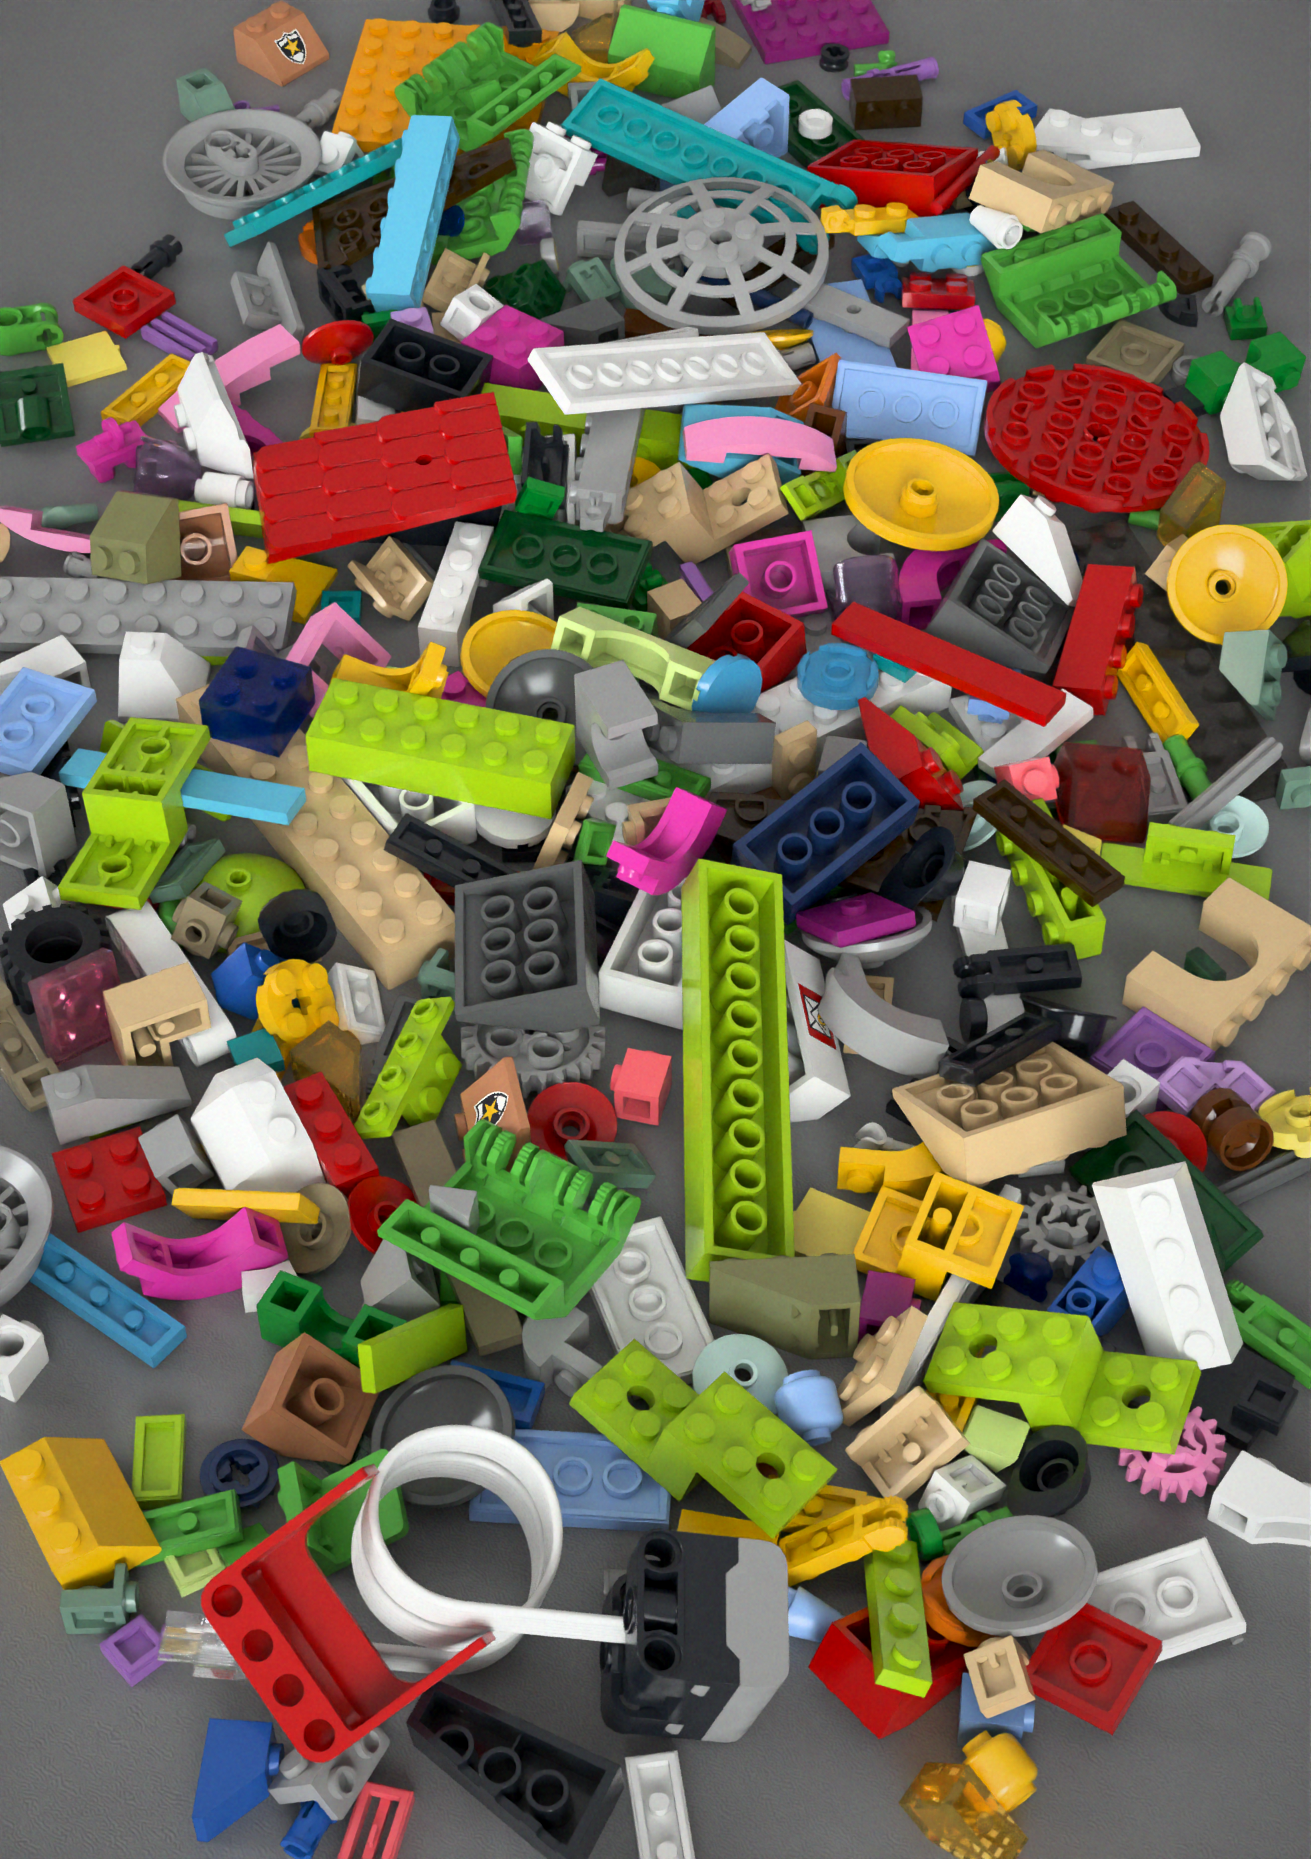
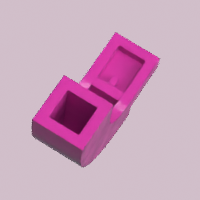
M1001 539L987 540L1004 553L1007 552L1006 544ZM980 541L964 548L949 551L915 549L903 563L899 574L897 596L898 621L919 630L926 629L942 601L940 592L951 585L956 574Z
M676 787L663 816L651 834L636 845H628L613 840L606 857L620 863L617 869V878L651 895H662L679 885L690 874L697 860L704 856L728 809L693 792Z
M247 1207L241 1209L225 1224L214 1231L193 1238H166L123 1222L111 1232L119 1269L129 1275L139 1277L144 1295L166 1300H196L242 1288L241 1271L267 1269L282 1263L289 1257L279 1220Z

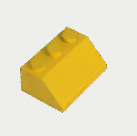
M43 1437L0 1461L5 1476L41 1550L63 1590L79 1589L88 1585L100 1587L114 1579L116 1563H126L129 1571L161 1553L162 1549L104 1439Z

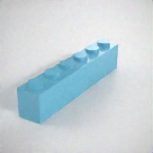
M411 115L408 129L403 131V151L401 159L398 158L395 163L396 180L394 188H390L388 191L389 208L387 216L381 220L380 245L374 249L373 253L374 270L372 277H368L366 281V296L368 299H371L376 312L391 309L401 311L407 308H420L460 141L452 116Z

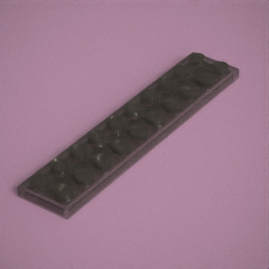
M1125 519L1068 532L1082 579H1084L1088 564L1135 567L1137 584L1143 585V601L1141 607L1134 610L1135 630L1133 637L1126 639L1127 654L1136 642H1141L1149 646L1200 724L1187 742L1196 758L1204 761L1208 769L1205 773L1213 784L1262 740L1268 737L1238 690L1219 670L1220 663L1206 642L1191 635L1181 626L1170 608L1167 592L1145 575L1153 562ZM1282 757L1239 793L1238 796L1244 797L1253 803L1275 797L1281 770L1289 769Z

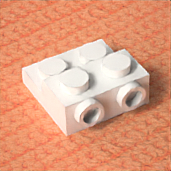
M548 121L546 126L532 122L529 131L534 135L532 155L529 159L530 168L525 198L551 213L561 216L575 184L584 186L597 158V154L589 150L592 143L576 135H573L570 140L565 137L567 130L553 122Z

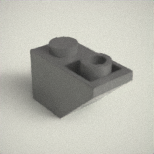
M603 296L540 319V321L564 331V346L599 344L625 339V320Z

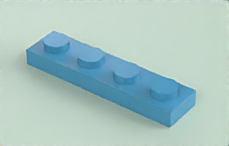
M49 1233L41 1261L29 1280L32 1284L152 1368L159 1365L187 1337L183 1324Z

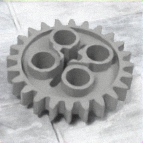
M466 1022V1027H461V1058H465L466 1070H474V1079L477 1081L502 1058L513 1056L522 1097L526 1099L530 1091H537L539 1094L546 1088L558 1083H580V1078L591 1080L593 1078V1070H600L601 1058H605V1027L595 1025L553 1033Z

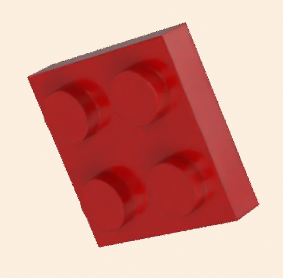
M124 265L73 299L75 312L125 339L176 304L173 291Z
M926 272L910 273V277H902V307L964 310L975 306L974 280L967 279V275L951 273L946 274L945 279L931 278V274Z
M140 1126L51 1153L77 1233L167 1206L162 1184L155 1178L138 1137L143 1135Z
M1086 1603L1070 1619L1046 1631L1029 1659L1030 1663L1026 1665V1669L1035 1695L1113 1735L1161 1654L1162 1641Z

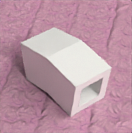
M289 1260L267 1269L241 1271L242 1294L246 1313L257 1312L256 1305L280 1270L297 1276Z

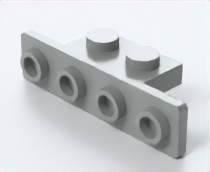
M268 242L257 265L258 276L235 271L230 283L244 325L255 330H268L281 324L300 342L304 335L305 325L301 320L297 301L294 299L290 280L287 278L283 259L279 255L276 243Z

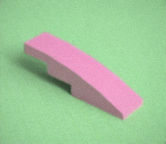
M278 324L248 339L216 359L214 362L230 401L236 406H240V393L271 380L270 367L301 354L300 343L281 324ZM176 391L158 408V413L177 433H180L186 427L179 428L176 420L174 405L180 404L178 391Z

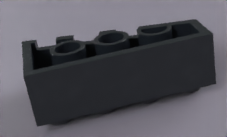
M441 1680L422 1693L406 1721L412 1743L418 1750L547 1859H588L625 1788L620 1765Z

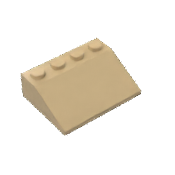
M1054 1042L976 1087L939 1077V1074L892 1089L893 1098L941 1169L952 1178L978 1188L987 1186L990 1181L1010 1174H1023L1029 1171L1030 1167L1048 1161L1064 1160L1070 1154L1087 1148L1105 1146L1110 1140L1127 1135L1124 1085Z

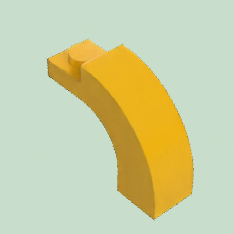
M564 32L542 44L531 64L537 67L553 54H557L580 65L581 72L557 90L568 97V83L597 82L600 78L632 92L636 85L648 77V69L655 58L646 48L618 63H600L586 56L577 47L568 33Z
M430 641L418 661L405 668L379 667L344 654L333 671L330 683L333 678L441 699L449 674L446 671L447 665L442 664L446 647Z
M924 1142L902 1151L840 1147L837 1189L851 1190L856 1193H879L883 1185L923 1201L935 1171L947 1176L949 1175L941 1169Z

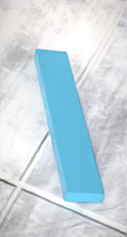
M78 748L59 772L61 783L85 789L107 753ZM192 769L180 789L184 807L289 826L307 800L305 788L199 769Z

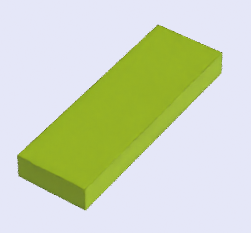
M447 1304L359 1343L358 1355L362 1392L377 1394L420 1372L467 1352L463 1305Z

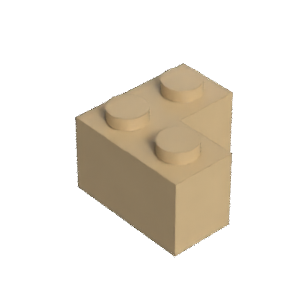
M188 962L103 991L114 1049L122 1065L173 1066L169 1043L211 1028L207 999Z

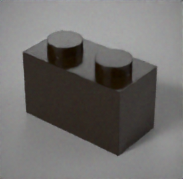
M917 75L850 79L849 110L855 131L921 127L923 97Z

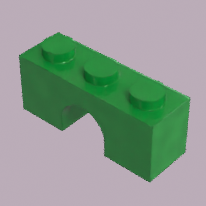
M1279 331L1251 340L1245 363L1272 377L1277 387L1274 391L1277 393L1298 386L1306 356ZM1222 350L1193 359L1185 387L1204 404V410L1209 415L1221 412L1238 368L1242 363L1233 361Z
M282 1270L279 1271L256 1305L262 1339L284 1348L305 1332L359 1369V1343L407 1323L404 1319L364 1304L355 1319L347 1318L329 1306L324 1298L322 1286Z

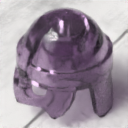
M141 436L140 439L144 442V445L136 447V474L133 480V492L178 498V500L183 501L191 499L194 496L197 479L202 478V466L195 456L179 446L178 442Z
M862 555L845 559L834 565L833 575L837 598L834 597L831 591L825 590L834 620L852 602L897 620L898 614L902 610V598L899 591L897 562L894 558L886 555Z

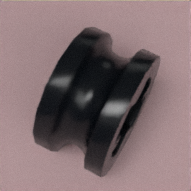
M832 43L821 48L819 65L824 71L836 73L848 68L850 51L846 46Z

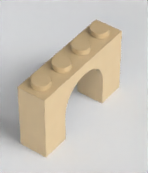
M1046 150L1028 153L1022 173L998 161L980 165L969 199L987 208L1015 215L1019 223L1039 233H1043L1101 213H1106L1112 203L1113 195L1111 191L1114 182Z
M1230 877L1204 901L1199 930L1239 954L1247 962L1251 970L1245 975L1232 980H1206L1192 975L1152 951L1127 975L1122 1001L1124 1006L1136 1013L1144 1006L1214 1051L1221 1045L1224 1047L1229 1046L1235 1039L1240 1026L1246 1020L1253 1021L1263 1009L1265 1001L1272 994L1278 996L1286 987L1290 976L1297 969L1303 971L1311 962V926Z

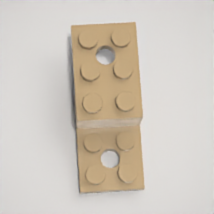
M769 453L756 461L748 463L745 467L729 476L714 482L705 489H702L684 466L678 462L665 470H661L655 476L639 485L630 488L623 521L614 525L607 524L604 531L652 541L653 547L666 541L684 563L692 561L696 565L789 514L785 496L780 490L782 484L777 464Z

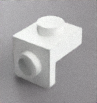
M324 131L320 140L321 161L314 174L324 176L352 162L353 158L363 157L364 153L357 145V140L345 132H338L337 135Z
M42 876L3 903L9 928L12 930L11 923L16 919L23 920L26 918L25 913L30 910L37 912L43 910L42 906L51 904L52 908L60 907L61 904H71V909H73L75 902L61 900L58 887Z

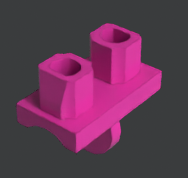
M112 417L102 420L103 432L94 436L93 439L77 445L76 451L77 455L89 467L91 474L99 483H104L114 478L116 474L114 466L124 462L128 468H138L146 464L147 452L154 449L155 444L154 439L151 436H147L135 420L118 425Z

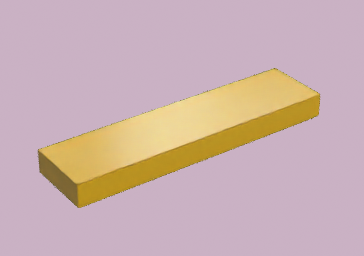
M332 363L321 364L309 438L314 437L315 432L349 427L351 425L358 380L357 364L347 363L339 366Z

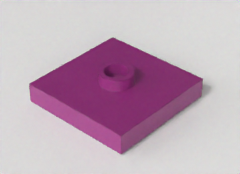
M872 892L796 913L798 928L839 948L904 931L916 926L915 911Z

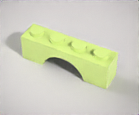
M582 607L559 616L551 649L572 653L585 660L593 668L624 660L633 676L644 680L658 691L659 699L691 711L693 699L698 701L700 691L696 690L697 684L708 667L715 662L713 659Z

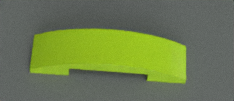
M856 450L836 459L837 468L835 472L816 471L805 477L802 475L780 487L781 492L801 522L816 517L845 501L843 492L844 480L848 465L857 454Z

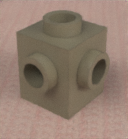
M204 881L187 899L183 898L177 906L172 917V921L177 923L171 940L183 945L184 949L193 955L204 956L210 959L221 947L228 949L232 944L239 929V926L235 925L234 921L243 901Z

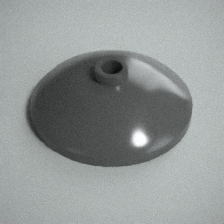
M541 649L525 653L508 663L496 676L489 689L485 707L544 719L547 712L556 711L558 713V722L575 725V763L573 767H576L586 755V751L576 736L574 674L594 668L582 658L562 650Z
M458 1365L434 1367L409 1378L386 1400L374 1424L371 1454L380 1449H386L390 1452L393 1447L408 1436L427 1428L444 1425H469L487 1428L514 1440L515 1419L513 1410L502 1389L486 1374L470 1367ZM447 1477L422 1478L400 1485L404 1502L426 1509L453 1507L471 1500L486 1489L481 1485L466 1480Z

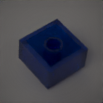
M236 646L199 699L202 725H208L210 738L280 757L316 703L312 668Z

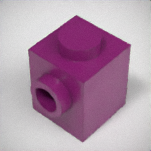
M868 1270L860 1304L857 1344L866 1334L869 1333L872 1336L876 1334L888 1317L893 1316L896 1318L911 1306L921 1311L922 1300L914 1298L916 1279L903 1277L893 1272L881 1273Z

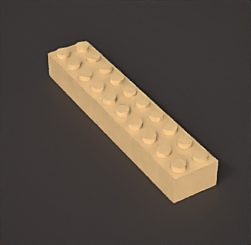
M249 667L176 698L179 721L181 723L208 725L211 739L200 757L210 770L221 774L305 788L307 800L289 826L251 819V821L283 861L296 871L304 887L317 892L325 900L336 927L368 967L375 971L376 977L388 991L417 977L422 964L426 960H431L439 948L449 951V960L455 958V913L416 867L384 851L385 843L390 836L341 777L309 771L305 734Z

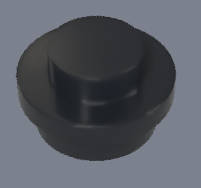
M432 0L428 8V18L437 24L441 22L452 24L460 17V8L456 5L455 0Z

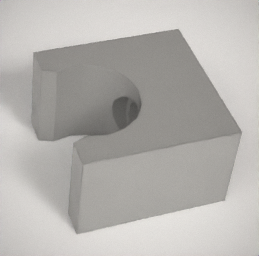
M854 515L802 521V532L812 530L828 608L850 605L852 602L861 604L894 599L896 560L892 553L879 554V535L865 527Z
M624 660L574 674L576 736L608 789L612 790L657 776L658 763L645 741L642 729L657 725L658 714Z

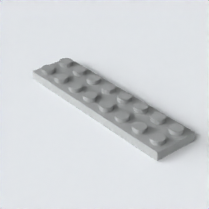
M0 576V651L25 652L63 634L78 653L121 654L126 631L167 633L182 643L183 647L199 656L232 657L240 631L254 625L274 646V650L280 652L287 648L297 590L294 582L165 580L143 584L106 578Z

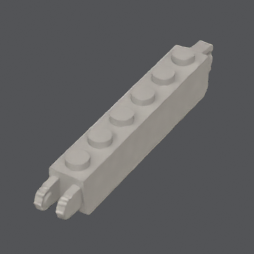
M646 408L587 413L585 434H582L580 457H577L575 480L571 482L569 503L576 504L575 520L580 521L581 530L603 532L607 524L614 525L623 521Z

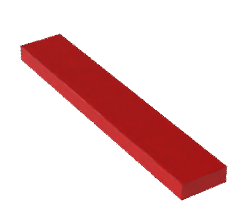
M852 602L832 623L831 635L1045 727L1065 705L1067 693L856 602Z

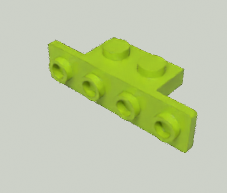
M1150 822L1146 848L1113 843H1104L1102 846L1101 858L1125 876L1124 884L1209 897L1230 877L1269 901L1273 871L1266 867L1231 862L1236 835Z
M450 996L421 999L415 1003L354 1125L361 1139L391 1136L401 1115L410 1127L431 1120L436 1121L462 1067L461 1062L441 1036L455 1007V1002Z

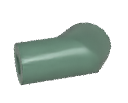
M95 503L56 507L49 505L41 510L43 511L42 527L59 530L78 523L96 522L98 519V508Z

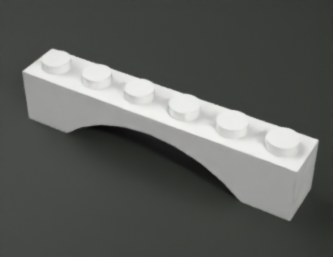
M1242 1450L1214 1491L1207 1519L1251 1544L1286 1543L1311 1547V1484L1299 1482L1279 1471L1268 1460L1256 1458Z

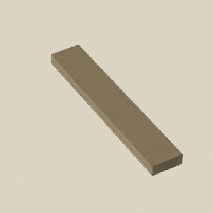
M435 1120L394 1131L391 1135L393 1146L415 1200L423 1208L430 1201V1185L444 1186L457 1172ZM446 1273L457 1303L463 1305L464 1320L479 1357L522 1344L523 1328L515 1309Z

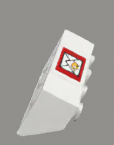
M784 940L790 1123L818 1120L851 1095L838 1038L823 1022L817 1009L825 992V982L820 960Z

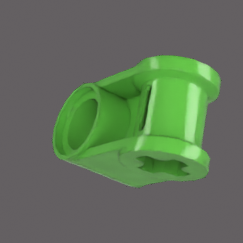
M48 303L0 308V355L14 356L20 353L46 350L47 347L61 344L64 335L62 328L57 324L59 316L56 308ZM42 312H43L44 315H45L46 321H42V317H41V313H42ZM43 332L47 333V341L44 338Z

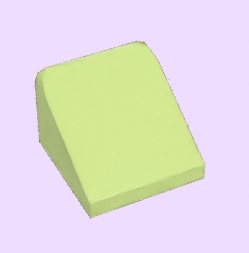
M977 1405L973 1407L963 1431V1435L970 1442L964 1450L997 1473L1017 1460L1030 1425L1021 1419Z

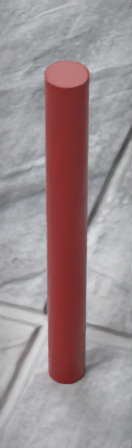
M996 146L987 148L930 203V211L935 215L941 214L974 181L980 165L986 164L988 159L995 161L1000 156V150Z

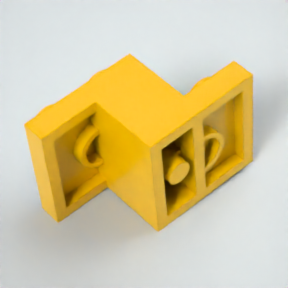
M937 1171L934 1173L923 1201L882 1185L852 1253L855 1254L856 1269L865 1274H868V1270L881 1273L893 1272L903 1277L916 1279L914 1293L935 1302L939 1297L948 1272L992 1289L1024 1206Z

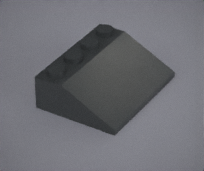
M982 538L956 574L924 632L1002 666L1046 673L1070 626L1075 607L1067 605L1034 572Z
M582 860L455 885V1017L457 1021L553 1033L600 1025L595 894Z

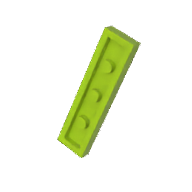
M905 1540V1544H901L900 1547L895 1546V1549L889 1552L873 1549V1552L863 1556L875 1684L924 1698L932 1685V1674L916 1542Z

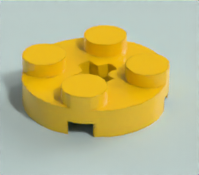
M1009 100L997 104L993 111L986 114L985 120L986 126L992 134L994 146L998 149L1006 147L1008 167L1019 171L1024 168L1028 153L1036 152V135L1029 115H1021L1017 107L1022 106L1020 102Z
M290 959L275 964L266 970L263 974L267 975L264 984L257 988L256 1007L261 1023L270 1035L277 1034L282 1040L286 1041L282 1043L283 1046L290 1049L307 1048L322 1042L329 1032L337 1029L339 1015L336 1011L332 989L328 983L327 971L319 963L309 964L300 959ZM293 999H298L301 1010L293 1007Z

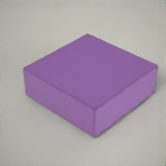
M142 1613L99 1644L102 1654L131 1687L174 1656L173 1652L162 1651L164 1638Z

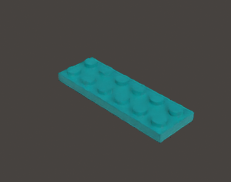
M402 137L233 221L232 224L235 229L223 234L229 246L232 247L259 235L394 166L398 158L401 159L403 151Z

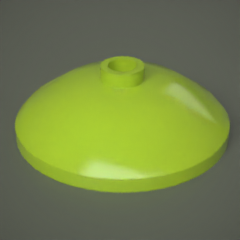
M237 853L220 857L191 893L205 881L243 901L234 921V924L239 926L235 938L260 932L258 917L261 909L271 899L284 891L305 889L296 871L281 860L256 853ZM221 947L217 952L226 953V949Z

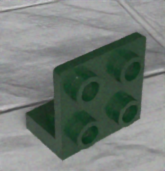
M544 259L533 264H522L515 271L504 276L496 275L490 278L483 287L487 293L502 305H508L538 320L560 312L567 292Z

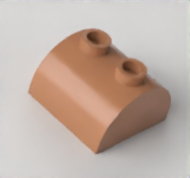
M227 503L180 511L179 528L182 577L170 580L231 581L229 570L238 559Z

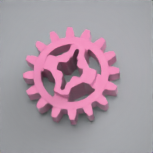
M1198 1406L1190 1413L1188 1412L1175 1455L1119 1448L1117 1462L1120 1466H1127L1125 1479L1128 1482L1137 1479L1142 1481L1140 1493L1143 1495L1150 1492L1153 1488L1159 1491V1501L1165 1502L1169 1493H1176L1178 1500L1184 1503L1186 1502L1188 1491L1192 1490L1194 1494L1202 1497L1205 1495L1207 1484L1216 1486L1218 1483L1220 1471L1224 1468L1227 1453L1223 1452L1226 1441L1225 1435L1215 1434L1217 1426L1215 1419L1205 1422L1200 1419L1202 1408Z

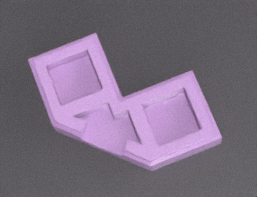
M1181 1056L1157 1079L1160 1082L1158 1098L1173 1112L1186 1117L1192 1112L1193 1107L1202 1096L1218 1088H1229L1237 1092L1256 1112L1259 1111L1260 1106L1276 1093L1268 1083L1243 1061L1203 1062L1196 1057Z

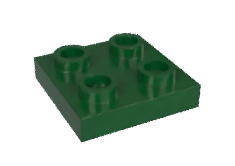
M63 363L0 372L1 447L76 436Z

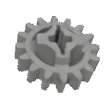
M1063 1182L1061 1191L1055 1192L1048 1184L1044 1185L1043 1197L1033 1192L1029 1194L1028 1204L1023 1205L1024 1209L1015 1230V1237L1020 1238L1019 1250L1021 1253L1031 1252V1265L1035 1266L1043 1261L1047 1264V1274L1052 1275L1056 1268H1062L1066 1278H1071L1073 1269H1080L1098 1246L1114 1255L1096 1197L1089 1198L1086 1196L1087 1186L1082 1185L1077 1192H1072L1068 1182ZM1098 1234L1096 1239L1092 1242L1093 1235Z

